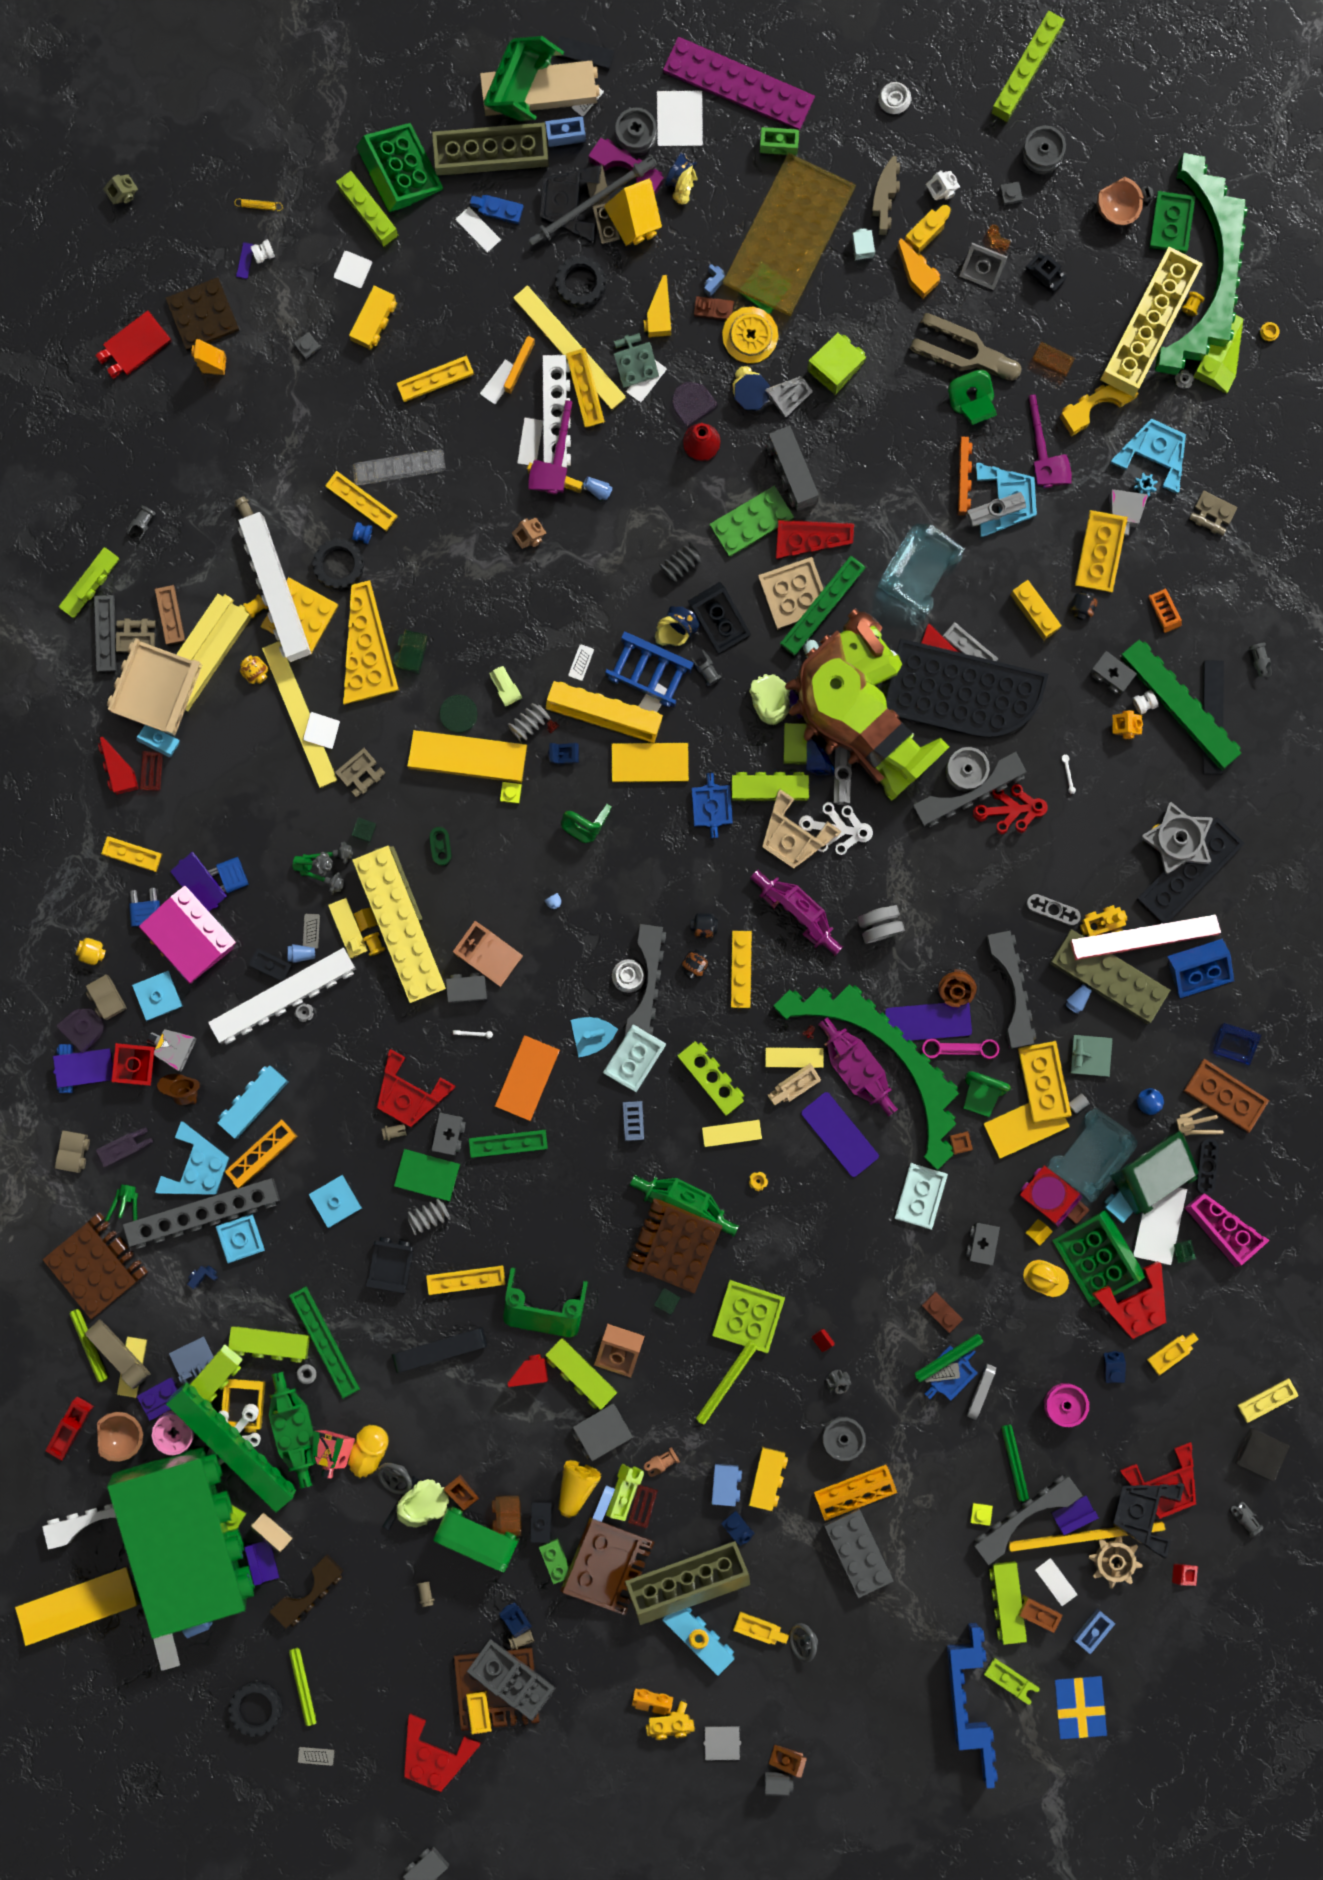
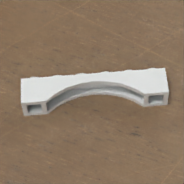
M113 1504L105 1505V1510L97 1511V1508L86 1510V1515L78 1516V1513L67 1515V1520L59 1521V1518L48 1520V1524L43 1526L47 1548L52 1549L71 1543L84 1527L95 1521L116 1518Z

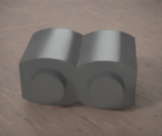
M765 1772V1795L789 1797V1792L793 1793L792 1777H789V1773Z

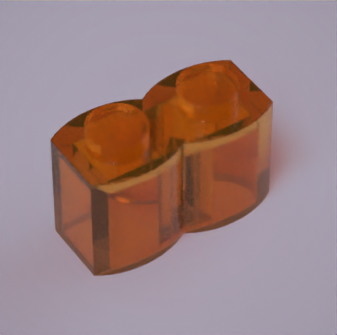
M520 1495L496 1496L495 1501H492V1512H496V1520H493V1531L500 1534H505L508 1531L515 1535H522Z

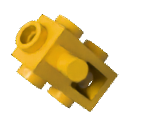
M1113 905L1104 908L1103 913L1096 914L1095 911L1086 914V919H1083V924L1080 925L1083 936L1092 937L1103 935L1109 931L1111 933L1123 931L1122 927L1126 926V921H1128L1125 911H1121L1120 907L1115 908ZM1092 923H1095L1097 925L1096 930L1091 929L1090 926Z
M680 1701L677 1712H670V1716L649 1718V1724H646L647 1736L655 1737L656 1740L667 1739V1736L675 1735V1738L687 1737V1734L694 1732L693 1719L690 1720L688 1714L684 1715L687 1703Z

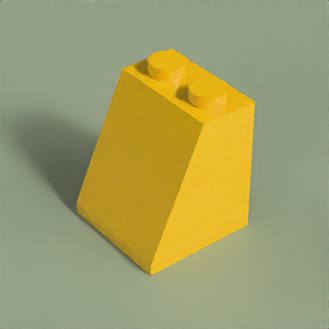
M650 178L623 188L604 205L625 245L631 243L637 245L644 238L649 240L657 235L656 231L662 227Z

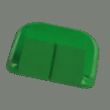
M976 370L960 376L950 383L948 394L952 409L956 413L963 414L972 425L997 415L992 404L994 399L992 381L987 371ZM970 387L976 388V400L970 401L966 394Z
M606 804L594 823L573 811H565L560 822L561 827L582 843L592 842L602 829L612 806ZM576 822L585 827L586 829L577 825Z
M968 1071L965 1074V1081L969 1087L964 1109L990 1117L998 1097L1010 1091L1011 1086L986 1075Z

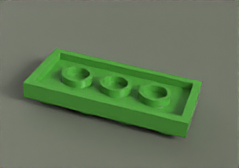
M773 486L710 523V527L727 555L731 557L775 531L778 527V520H793L794 516L776 487Z

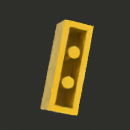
M376 286L373 287L349 334L351 341L370 350L373 345L376 346L380 340L379 333L381 329L386 328L389 321L387 317L396 308L395 295Z
M1029 580L1012 590L1011 597L1043 641L1060 629L1062 625Z
M762 1447L749 1506L772 1511L773 1507H777L779 1496L776 1495L777 1488L782 1487L784 1478L780 1476L782 1468L786 1469L788 1458L785 1457V1452Z

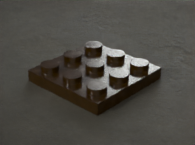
M218 277L166 297L187 351L192 349L196 339L209 343L239 331Z

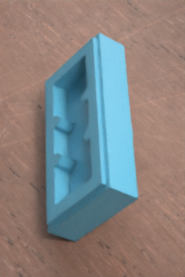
M146 725L136 741L168 757L172 756L180 740Z

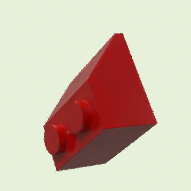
M116 1043L112 1082L151 1086L155 1047Z
M541 1354L528 1356L529 1359L523 1362L508 1382V1387L547 1382L546 1358H541Z

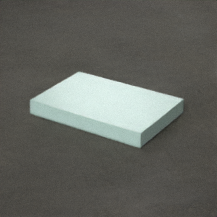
M632 1025L603 1073L637 1092L666 1046V1043Z
M910 1163L894 1219L932 1230L948 1174Z

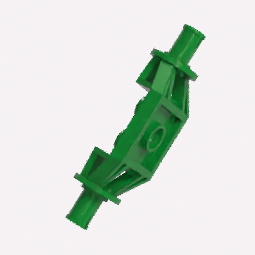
M634 1175L629 1186L644 1192V1195H646L644 1198L645 1202L648 1200L652 1203L653 1199L662 1200L722 1225L721 1230L734 1237L739 1225L723 1219L724 1210L720 1211L711 1194L678 1178L657 1180L658 1178L655 1177L653 1182H648ZM655 1188H668V1189H667V1191H665V1190H658V1189H655ZM707 1209L711 1211L715 1218L707 1211Z
M279 1372L278 1375L277 1373L271 1375L276 1392L269 1395V1398H271L269 1419L278 1454L289 1467L288 1472L293 1470L297 1472L301 1489L312 1486L308 1468L314 1465L312 1461L314 1430L307 1404L297 1395L296 1389L289 1390L287 1388L284 1372ZM288 1393L290 1394L295 1406L292 1405ZM304 1450H306L307 1453V1463L305 1462Z

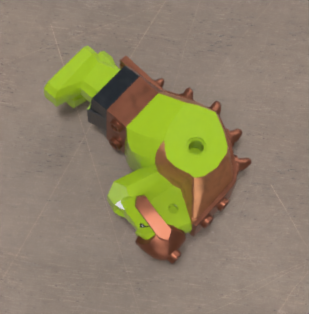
M855 608L848 615L850 619L843 626V632L836 631L831 636L827 634L820 641L822 645L818 649L812 648L806 654L808 658L801 665L796 679L786 683V690H796L799 693V700L791 707L789 714L791 716L801 714L807 723L804 731V739L806 741H809L814 735H820L826 739L827 745L825 750L828 755L838 747L849 750L851 756L848 759V763H860L876 783L881 782L884 786L885 794L892 801L935 762L949 746L941 738H938L919 747L912 739L914 736L913 732L900 722L899 716L894 710L887 708L883 692L875 685L896 676L902 666V662L899 656L890 650L881 639L882 634L880 631L883 627L870 614L859 612Z

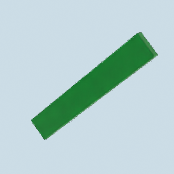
M850 556L782 640L780 645L795 656L866 567Z
M307 1286L289 1295L342 1399L360 1390Z

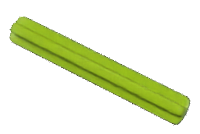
M79 1309L71 1311L69 1315L97 1382H103L108 1379V1376L95 1345L85 1335L88 1328Z
M294 1648L289 1651L305 1725L311 1726L316 1723L301 1652L299 1648Z

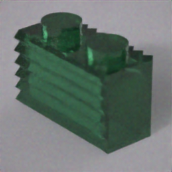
M408 630L404 631V635L400 634L398 645L401 646L400 652H396L394 657V664H396L397 669L420 674L428 641L426 634Z

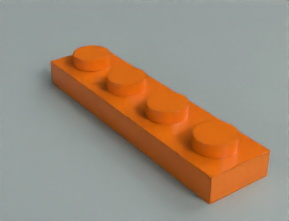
M961 437L958 516H966L967 510L971 508V499H967L968 491L971 492V480H968V473H971L972 461H968L969 454H972V443H969V437Z

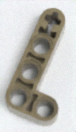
M100 1319L85 1332L89 1340L122 1374L121 1378L132 1389L137 1388L151 1375L148 1369Z

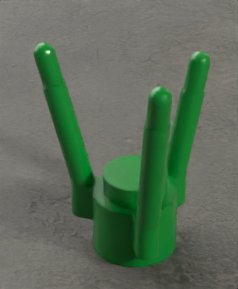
M121 1185L120 1190L117 1189L115 1199L108 1211L105 1222L109 1221L119 1198L122 1202L118 1218H122L126 1202L131 1203V1199H133V1221L137 1220L138 1193H135L136 1187Z

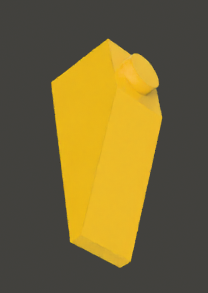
M667 275L662 276L648 310L647 320H644V331H648L649 337L671 335Z

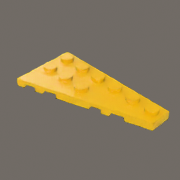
M370 580L351 585L344 705L399 691Z

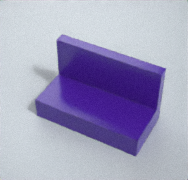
M1086 1495L1068 1507H1061L1051 1512L1063 1535L1099 1518Z
M262 1541L245 1547L254 1586L279 1578L273 1550L269 1544Z

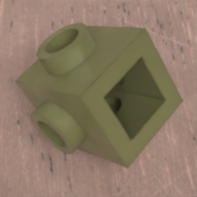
M127 174L112 177L103 190L111 202L117 204L130 202L138 188Z

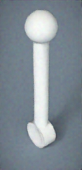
M1063 755L1061 760L1065 764L1069 783L1068 792L1073 794L1076 789L1072 784L1068 765L1069 756Z
M453 1030L452 1033L453 1035L486 1036L488 1039L493 1036L491 1031L483 1033Z

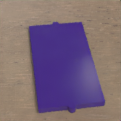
M191 852L186 858L179 860V864L170 871L182 887L186 886L208 912L213 908H217L218 904L227 897L194 852Z
M110 1048L53 1056L55 1069L53 1073L56 1077L57 1088L112 1080V1066L114 1063L111 1060Z

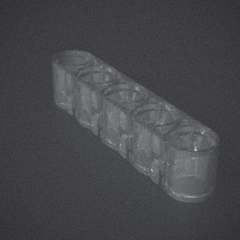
M431 450L359 462L352 465L355 485H365L446 470L443 450Z

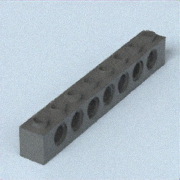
M271 1178L123 1224L129 1247L135 1246V1249L146 1247V1242L154 1241V1244L165 1241V1237L172 1235L174 1238L184 1235L183 1231L191 1229V1232L203 1229L202 1225L207 1223L213 1226L220 1224V1219L228 1218L229 1221L239 1218V1214L246 1212L247 1215L258 1212L257 1208L265 1206V1209L277 1206L276 1202L280 1201L275 1181ZM256 1192H261L263 1195V1199L259 1203L253 1200V1195ZM239 1197L244 1200V1206L240 1209L235 1206V1200ZM220 1203H223L226 1207L223 1214H218L216 1211V1207ZM201 1209L207 1212V1217L204 1220L198 1218V1212ZM182 1215L188 1217V1223L185 1226H182L179 1222V1218ZM165 1220L170 1224V1228L166 1232L161 1229V1223ZM146 1226L151 1229L149 1237H145L142 1234V1230Z

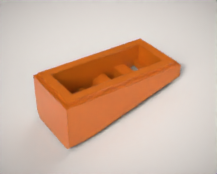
M1166 589L1148 596L1164 633L1182 626V620ZM1165 597L1166 600L1156 603L1157 600ZM1168 604V607L1161 610L1159 609L1160 607H1163ZM1172 612V614L1163 617L1164 614Z

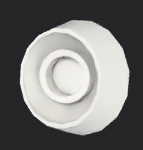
M891 82L885 85L879 94L881 108L890 114H899L905 111L911 102L909 89L898 82Z
M623 960L616 964L613 969V983L622 992H636L644 984V969L635 960Z

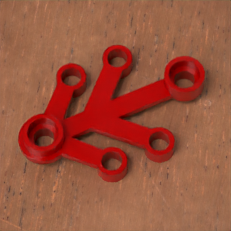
M1016 784L1012 786L1011 794L1013 797H1019L1026 805L1018 804L1006 795L1004 790L1000 791L1001 794L999 795L995 794L996 790L992 791V796L995 799L1001 800L1007 806L987 808L984 805H977L973 810V817L976 821L983 822L988 816L1009 814L1004 821L998 822L996 827L999 834H1005L1008 831V827L1021 813H1028L1024 819L1016 822V830L1022 833L1026 831L1027 826L1035 817H1041L1046 814L1048 805L1043 799L1031 798L1023 792L1021 785ZM1014 789H1019L1020 792L1015 793ZM1035 805H1040L1042 808L1036 809ZM978 810H984V813L980 814ZM1023 824L1025 827L1019 828L1018 825ZM1003 825L1006 829L1001 830L999 826Z

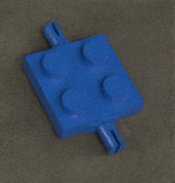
M707 773V785L692 788L694 827H710V838L714 839L713 831H715V838H719V826L733 824L730 785L719 786L714 784V773H711V781L709 773Z
M949 1345V1346L940 1354L939 1357H941V1356H943L944 1354H946L947 1352L951 1351L953 1348ZM976 1351L968 1352L952 1362L958 1363L960 1378L932 1381L931 1384L933 1386L924 1394L931 1399L939 1391L951 1401L978 1374L968 1361Z

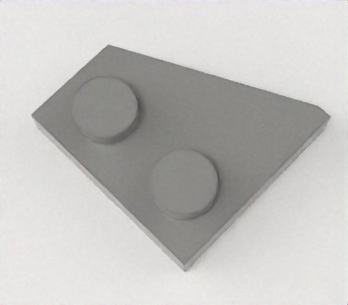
M801 376L765 390L780 413L785 417L813 392Z

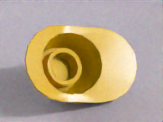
M1035 1260L1030 1262L1024 1269L1025 1283L1037 1292L1050 1297H1057L1065 1293L1068 1288V1275L1058 1266L1046 1261Z

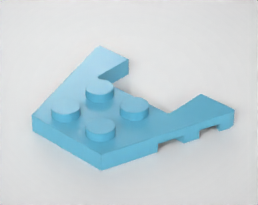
M1150 419L1112 459L1111 464L1126 470L1134 453L1170 469L1162 487L1178 494L1186 434L1154 419Z
M976 463L977 481L996 480L998 499L1021 492L1026 503L1025 509L1002 516L999 520H991L980 524V537L995 533L1037 515L1034 477Z
M180 1122L175 1138L191 1143L194 1146L181 1181L177 1182L161 1176L155 1193L217 1194L230 1158L186 1123Z

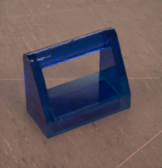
M812 739L807 741V770L814 775L834 774V766L823 747Z
M1223 1023L1221 1024L1213 1053L1250 1065L1261 1035ZM1228 1034L1252 1042L1248 1056L1220 1048L1224 1035Z

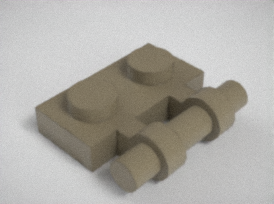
M1203 491L1194 508L1201 513L1197 515L1192 512L1189 519L1196 522V525H1202L1210 529V532L1223 536L1226 529L1220 526L1221 522L1229 525L1238 507ZM1208 515L1216 519L1215 523L1205 519V516Z
M148 619L117 620V628H124V632H116L117 653H128V648L131 642L134 643L135 638L155 647V633H148V628H156V621H148ZM131 628H141V633H133Z
M365 748L335 771L347 787L353 783L357 786L351 791L355 797L361 793L364 794L370 785L374 782L377 783L381 780L380 777L385 774L381 767L376 772L372 769L377 762ZM368 772L370 776L361 783L359 778Z

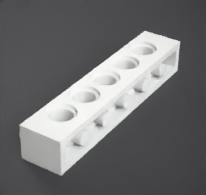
M543 355L544 462L553 464L554 459L552 450L556 447L559 435H553L552 431L556 428L560 429L565 400L570 401V398H567V391H570V380H566V373H570L568 361H566V355ZM554 373H560L562 377L558 380H554L552 378V375ZM555 391H559L562 393V396L560 398H553L552 394ZM560 410L562 414L559 417H554L552 412ZM566 435L562 463V467L567 468V465H571V454H567V447H571L570 435Z

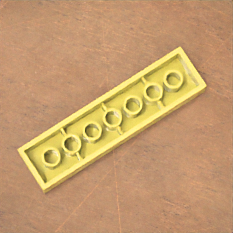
M1168 247L1100 379L1101 381L1133 397L1136 395L1202 263Z
M389 846L353 859V864L409 1003L445 990V985Z

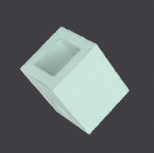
M856 230L852 235L855 260L874 258L875 249L872 230Z

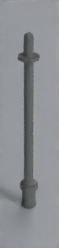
M650 155L639 164L635 163L632 171L545 228L541 225L542 231L531 237L528 241L529 244L535 245L545 237L551 240L550 234L633 178H642L644 173L658 165L656 160Z

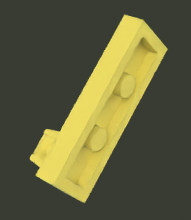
M347 898L328 905L350 959L368 952Z

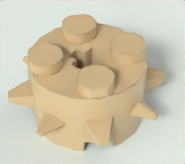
M1122 1536L1117 1537L1115 1541L1108 1542L1099 1539L1100 1547L1096 1554L1089 1555V1559L1095 1562L1097 1568L1093 1577L1106 1578L1109 1580V1585L1112 1589L1116 1582H1123L1124 1580L1131 1585L1133 1583L1131 1575L1134 1574L1136 1568H1142V1564L1136 1561L1134 1555L1138 1548L1137 1544L1127 1546L1122 1542ZM1114 1557L1120 1560L1119 1564L1116 1563V1566L1111 1563Z

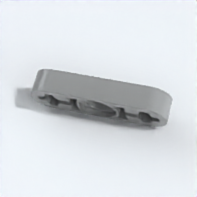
M1038 894L1031 895L1026 902L1027 908L1030 911L1069 926L1076 925L1081 918L1080 912L1077 909ZM1037 898L1039 899L1038 903L1042 905L1045 904V901L1048 902L1044 912L1041 911L1043 908L1041 906L1033 908V904L1030 903L1031 900L1034 901ZM1050 905H1056L1059 908L1057 915H1051L1048 912ZM1063 908L1066 909L1064 912L1066 914L1074 912V916L1077 917L1076 920L1073 919L1070 922L1068 921L1069 917L1064 915L1062 916V919L1059 918V916L1062 914Z
M989 1364L986 1365L968 1409L967 1417L974 1420L978 1418L995 1375L996 1367Z

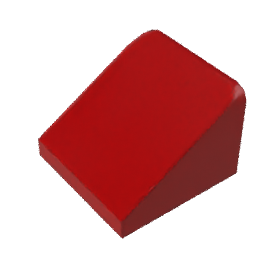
M821 1329L812 1336L813 1341L822 1352L835 1344L825 1329Z
M1174 1564L1172 1583L1196 1586L1198 1566Z

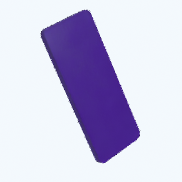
M969 1002L960 1005L959 1008L951 1007L946 1003L892 1007L885 1010V1015L890 1019L888 1023L893 1028L897 1026L904 1033L902 1037L906 1041L909 1039L913 1041L969 1036L972 1034Z
M828 1092L823 1093L802 1110V1116L852 1177H856L879 1158L875 1149Z

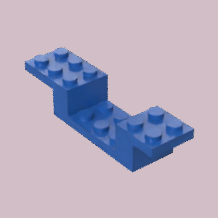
M969 1623L970 1643L947 1645L956 1745L959 1750L980 1748L983 1782L986 1788H995L994 1782H998L997 1770H995L992 1763L996 1762L995 1750L991 1747V1742H994L993 1730H991V1727L986 1722L968 1723V1713L963 1708V1704L967 1702L966 1693L961 1687V1684H965L962 1669L983 1667V1662H986V1652L981 1646V1642H984V1631L977 1623Z

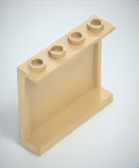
M135 638L134 643L131 642L128 648V653H130L128 659L122 663L121 677L115 681V692L108 699V710L111 713L175 736L203 665L199 661L189 660L143 643Z

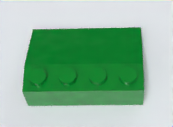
M411 123L364 135L357 144L356 148L388 212L405 208L443 189Z
M1107 1209L1052 1240L1091 1307L1100 1304L1092 1293L1109 1286L1113 1295H1116L1139 1283L1146 1277Z

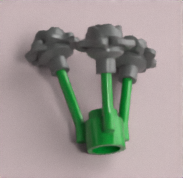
M341 842L339 849L333 850V852L295 856L293 869L294 871H300V875L323 881L324 884L329 885V892L333 895L336 892H340L344 887V880L341 878L340 873L338 872L332 878H324L310 873L308 870H311L313 865V867L317 868L318 874L326 875L332 868L333 862L330 857H340L343 863L346 864L348 859H352V847L347 845L346 842Z

